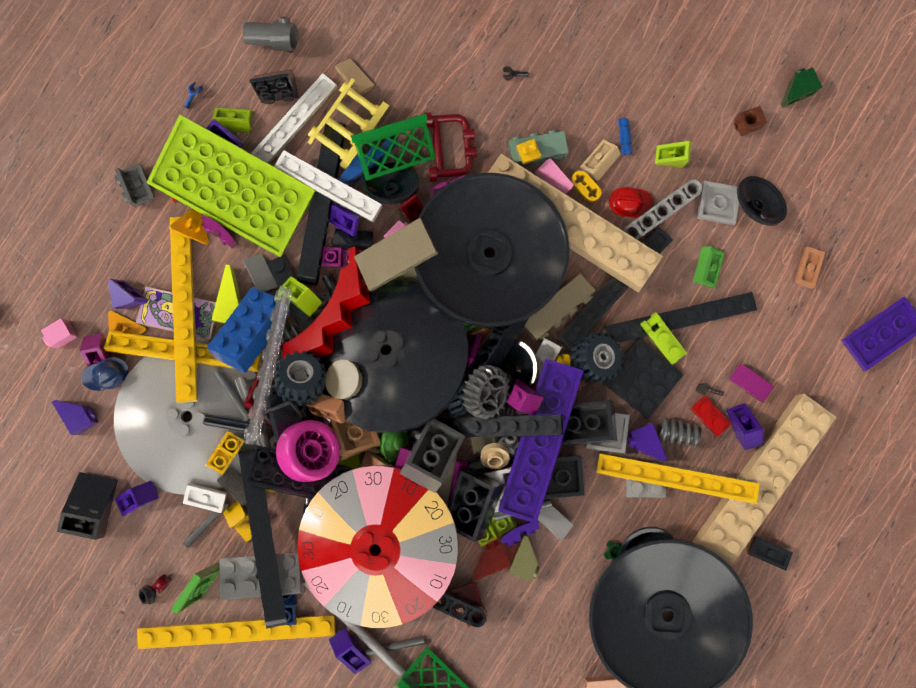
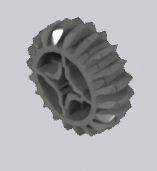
M491 365L480 366L479 369H474L473 374L469 375V380L465 382L467 384L466 388L462 389L465 392L462 398L465 400L463 405L466 407V410L473 416L482 419L493 418L494 414L499 415V409H504L503 404L507 402L506 398L510 395L508 390L511 386L508 385L509 379L506 377L507 374L500 368Z

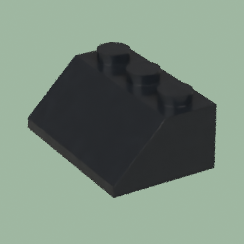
M277 392L265 397L268 409L285 402L282 400V396L279 397ZM295 403V405L302 411L303 403L302 406H298V403ZM291 405L269 413L276 443L288 427L311 419L308 409H306L305 417H301Z

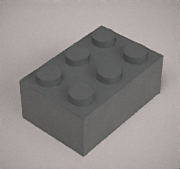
M436 419L429 421L423 427L399 474L435 493L443 483L465 435Z

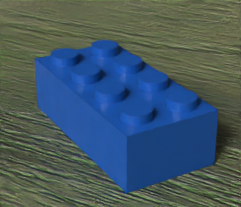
M252 287L206 348L216 360L246 373L290 312L282 299Z

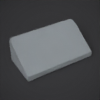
M263 254L243 260L256 289L268 293L278 288Z

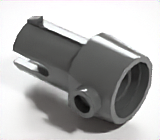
M278 17V20L272 24L245 22L243 26V40L245 44L270 46L275 51H294L298 41L297 26L295 23L290 22L289 17Z

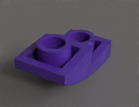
M528 521L517 525L500 537L501 543H505L506 546L515 545L517 541L521 540L520 532H523L524 535L534 534L535 530L539 529L538 521L537 523Z

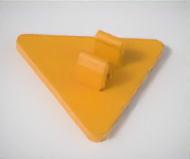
M190 209L169 226L170 230L207 245L209 243L207 232L202 226L204 223L201 218L202 215L194 209Z
M113 311L108 312L109 331L141 335L147 330L146 327Z

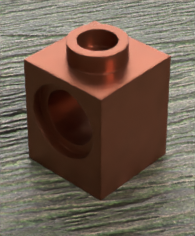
M761 106L741 112L734 119V127L736 131H739L740 136L760 130L767 124ZM745 119H749L752 125L748 124Z

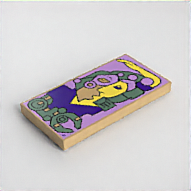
M145 286L143 296L148 299V302L140 305L136 323L174 332L172 292ZM194 297L196 337L212 340L216 324L212 320L216 302Z

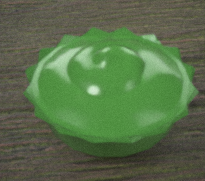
M406 431L382 434L380 451L389 462L395 463L398 459L400 448L409 444V435Z

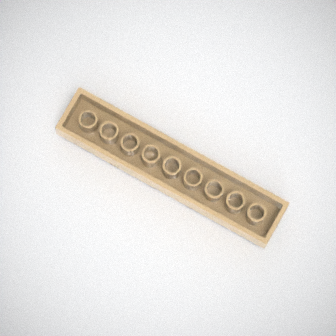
M500 154L488 172L507 174L520 178L542 191L555 205L565 223L569 238V248L638 293L663 257L503 154Z
M795 395L764 439L763 445L759 446L737 477L738 480L760 484L757 504L722 498L692 542L713 551L731 567L834 422L836 416L807 395Z

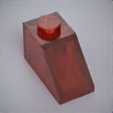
M497 540L486 544L487 548L483 549L473 572L474 581L511 566L501 542L497 543Z

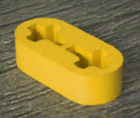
M575 172L571 178L574 189L588 203L597 202L601 196L599 186L586 172ZM577 177L584 178L582 181L584 185L581 182L576 183ZM589 190L591 192L596 191L595 197L588 196V194L590 193Z

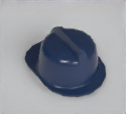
M110 357L85 368L81 374V381L84 386L94 391L114 389L127 377L128 367L122 359Z

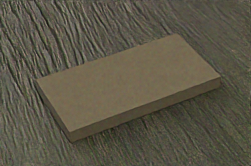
M419 218L354 256L369 291H374L438 254V251L423 219Z

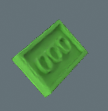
M215 563L195 573L171 608V611L176 614L180 613L201 600L220 572L219 564Z

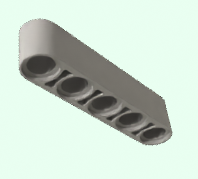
M698 180L688 181L622 231L628 234V229L633 230L635 239L638 240L702 192L701 183ZM688 186L694 188V194L688 191ZM673 197H677L679 199V205H676L673 202ZM658 208H662L665 211L664 216L658 213ZM643 219L649 220V227L643 224Z

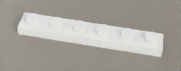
M322 73L251 154L270 164L338 88L337 85Z
M284 150L274 166L371 222L375 221L383 207L377 201Z

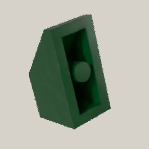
M813 67L807 70L802 68L794 73L795 76L789 81L782 100V108L810 97L822 88Z

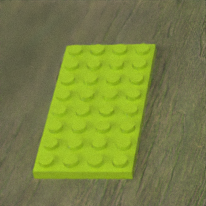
M180 114L147 181V184L279 257L284 254L316 192L315 189Z

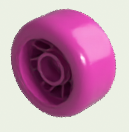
M316 420L302 421L288 427L279 437L276 446L277 461L281 470L289 478L299 482L317 481L327 477L336 468L340 458V443L335 432L325 423Z

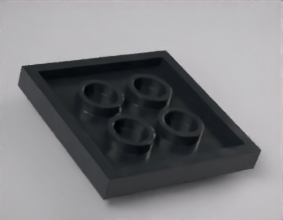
M637 339L622 357L623 364H620L622 368L621 371L617 372L618 375L602 383L644 418L649 419L684 374L642 340Z

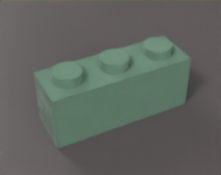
M552 130L548 134L543 135L534 133L526 138L517 136L508 141L510 159L520 166L542 163L549 158L552 160L567 158L569 153L565 132H559V130ZM535 139L541 153V158L523 165L516 146Z

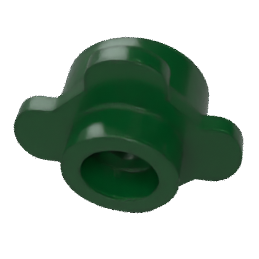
M612 540L607 541V550L604 553V557L607 560L614 559L620 554L622 543L617 544Z

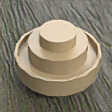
M499 443L488 444L481 450V462L487 468H502L509 462V450L506 446Z

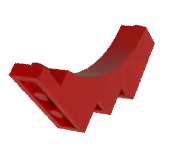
M355 246L348 249L349 265L341 268L336 288L328 304L306 330L283 344V358H286L288 353L294 354V351H298V353L307 351L308 355L310 353L315 354V358H321L333 353V335L352 328L351 311L370 303L369 289L354 256L361 252Z

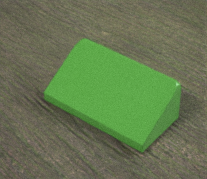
M712 246L702 247L693 282L710 288H716L725 253Z

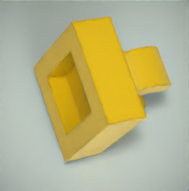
M535 139L516 146L523 165L541 158V153Z

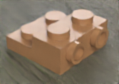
M333 420L329 422V427L335 432L340 443L341 461L358 456L361 452L380 447L381 445L376 432L359 428L347 420L344 423Z

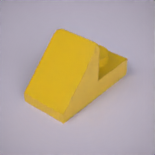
M238 499L223 514L231 529L235 528L247 543L252 539L248 511Z

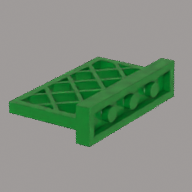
M426 114L351 135L365 180L435 159L434 149L426 125L428 121ZM422 127L424 134L421 141L413 136L416 128ZM400 133L408 136L404 146L396 142ZM383 138L391 142L387 151L378 147ZM411 139L419 143L415 152L407 148ZM369 144L373 147L369 157L363 154L361 145ZM394 144L402 148L398 158L390 154ZM422 145L428 148L429 157L423 158L418 155ZM376 149L385 154L381 163L372 159ZM405 151L413 155L410 163L401 160ZM388 156L396 160L393 168L390 169L384 166ZM370 161L379 166L376 173L369 175L367 168Z
M428 647L422 651L401 678H398L393 684L396 688H416L415 686L423 688V686L434 685V688H437V685L447 684V688H451V684L458 683L461 688H469ZM426 654L432 658L433 668H422V659ZM433 670V683H423L422 671ZM436 670H444L447 673V682H437ZM419 671L420 684H412L407 679L411 672Z

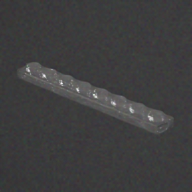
M280 286L279 291L277 290L275 294V302L277 303L275 310L271 312V329H268L266 334L268 343L262 352V360L264 361L262 368H259L257 374L259 383L253 392V399L255 401L253 407L249 410V427H246L244 432L245 443L258 445L264 420L262 412L267 407L265 397L270 393L292 290L284 286Z

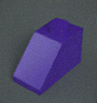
M60 400L52 402L71 435H80L99 423L96 419V412L88 406Z
M744 403L727 409L736 438L744 450L763 445V428L747 405Z
M653 423L628 431L627 441L631 448L633 447L634 450L656 460H667Z
M148 481L130 488L115 498V501L123 517L154 502L159 497L157 488L153 486L152 481Z
M346 628L337 632L329 639L335 657L354 674H357L371 663L356 638Z

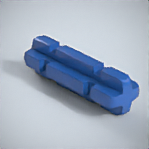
M621 118L618 120V127H620L619 138L620 144H622L621 153L629 155L632 153V146H630L631 135L630 129H628L629 119Z

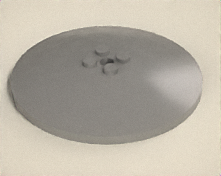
M196 340V343H202V344H209V343H210V342H207V341H198V340ZM145 356L136 364L124 380L118 393L114 410L116 440L128 465L146 482L152 481L153 486L175 494L185 495L188 483L217 490L238 479L242 475L238 453L232 459L223 475L207 467L205 464L227 431L244 440L239 451L254 449L258 445L254 434L207 426L203 424L205 415H213L245 421L214 374L221 371L241 399L235 379L245 376L251 388L257 373L255 371L244 373L233 368L197 364L198 401L177 403L175 360ZM186 411L192 413V419L189 422H185L183 419V414ZM262 420L263 426L267 434L269 424Z

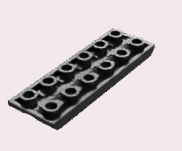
M256 445L246 484L312 500L331 480L355 468L337 464L333 472L323 479L299 482L289 478L281 470L276 457V449Z

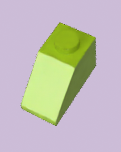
M290 277L278 290L308 316L317 311L318 307L322 304V301L309 288L293 277Z

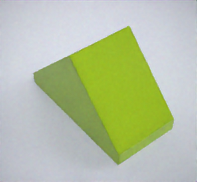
M691 141L658 145L656 148L655 164L683 168L690 160Z

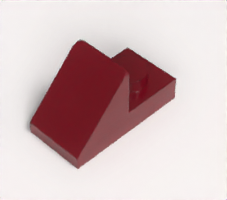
M414 194L399 207V211L412 223L418 219L424 207Z

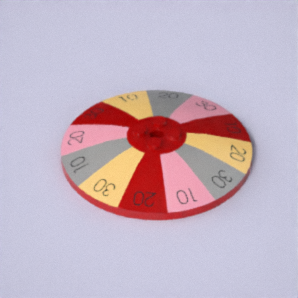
M386 465L363 466L337 476L327 483L312 499L304 513L299 528L298 559L301 572L310 591L331 613L359 626L370 628L393 627L410 622L423 615L438 602L446 591L457 563V529L446 502L437 491L434 493L399 474L402 469ZM373 544L379 545L381 553L378 555L373 554L370 551V546Z

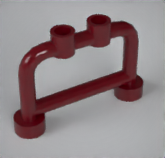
M431 112L423 113L427 116V128L432 127L436 166L429 167L430 182H438V178L462 176L469 173L473 167V158H477L476 147L471 145V140H475L474 129H470L468 120L460 114L432 116ZM459 122L462 124L466 165L463 168L444 170L439 123Z

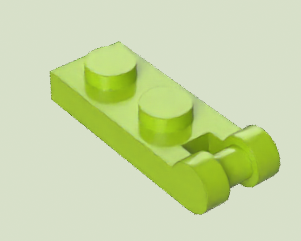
M656 312L651 315L649 320H644L640 323L641 327L671 365L687 354ZM657 324L658 327L652 330L651 327Z

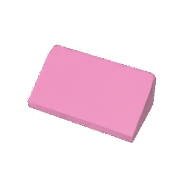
M551 158L547 159L534 172L537 177L564 194L569 193L574 187L573 183Z

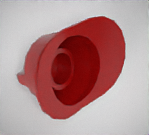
M620 187L610 195L609 207L618 216L638 219L654 207V200L645 190Z

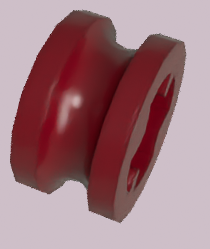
M162 574L153 584L152 588L158 589V593L161 594L172 579H167L166 575Z

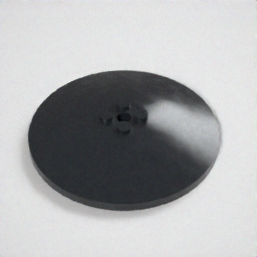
M478 173L459 178L440 189L424 206L418 219H423L438 251V254L414 267L418 281L426 295L439 309L461 322L480 327H502L519 323L543 309L557 293L564 280L570 253L565 223L551 200L538 188L520 178L501 173ZM492 249L495 252V256L487 258L484 255V251Z
M391 280L374 291H369L370 303L351 311L352 328L333 335L334 352L320 358L321 363L325 366L326 373L334 362L341 359L353 361L358 365V369L363 377L359 392L355 396L350 397V399H340L344 402L345 420L359 428L377 433H399L412 430L428 423L441 414L459 392L469 363V340L464 323L439 309L426 295L420 283L410 280ZM387 346H391V353L389 355H383V349ZM325 384V390H323V395L333 397L328 392Z
M660 538L641 542L628 548L606 566L592 592L589 606V627L591 638L600 660L611 675L627 688H719L735 674L747 654L752 638L753 614L743 583L730 565L708 548L691 541ZM666 610L673 612V617L669 620L662 617L663 612Z

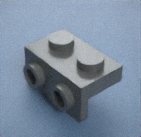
M140 163L124 170L120 168L115 169L117 174L115 179L118 185L123 188L122 196L126 203L137 207L156 199L151 186L147 184L148 178Z

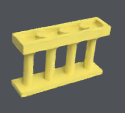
M351 78L349 83L346 81L339 89L341 94L319 126H313L308 134L310 136L308 141L310 145L316 138L337 153L340 159H342L339 166L344 169L349 166L357 154L355 143H352L351 135L354 134L330 117L335 109L339 110L361 126L360 129L364 132L374 129L389 107L384 101L380 106L374 105L351 88L355 81L353 78ZM346 94L370 111V114L373 115L370 121L364 120L341 103ZM325 124L329 125L350 140V144H352L350 150H344L320 133Z

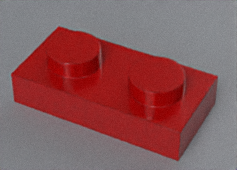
M706 396L701 397L689 408L715 437L721 435L731 425Z

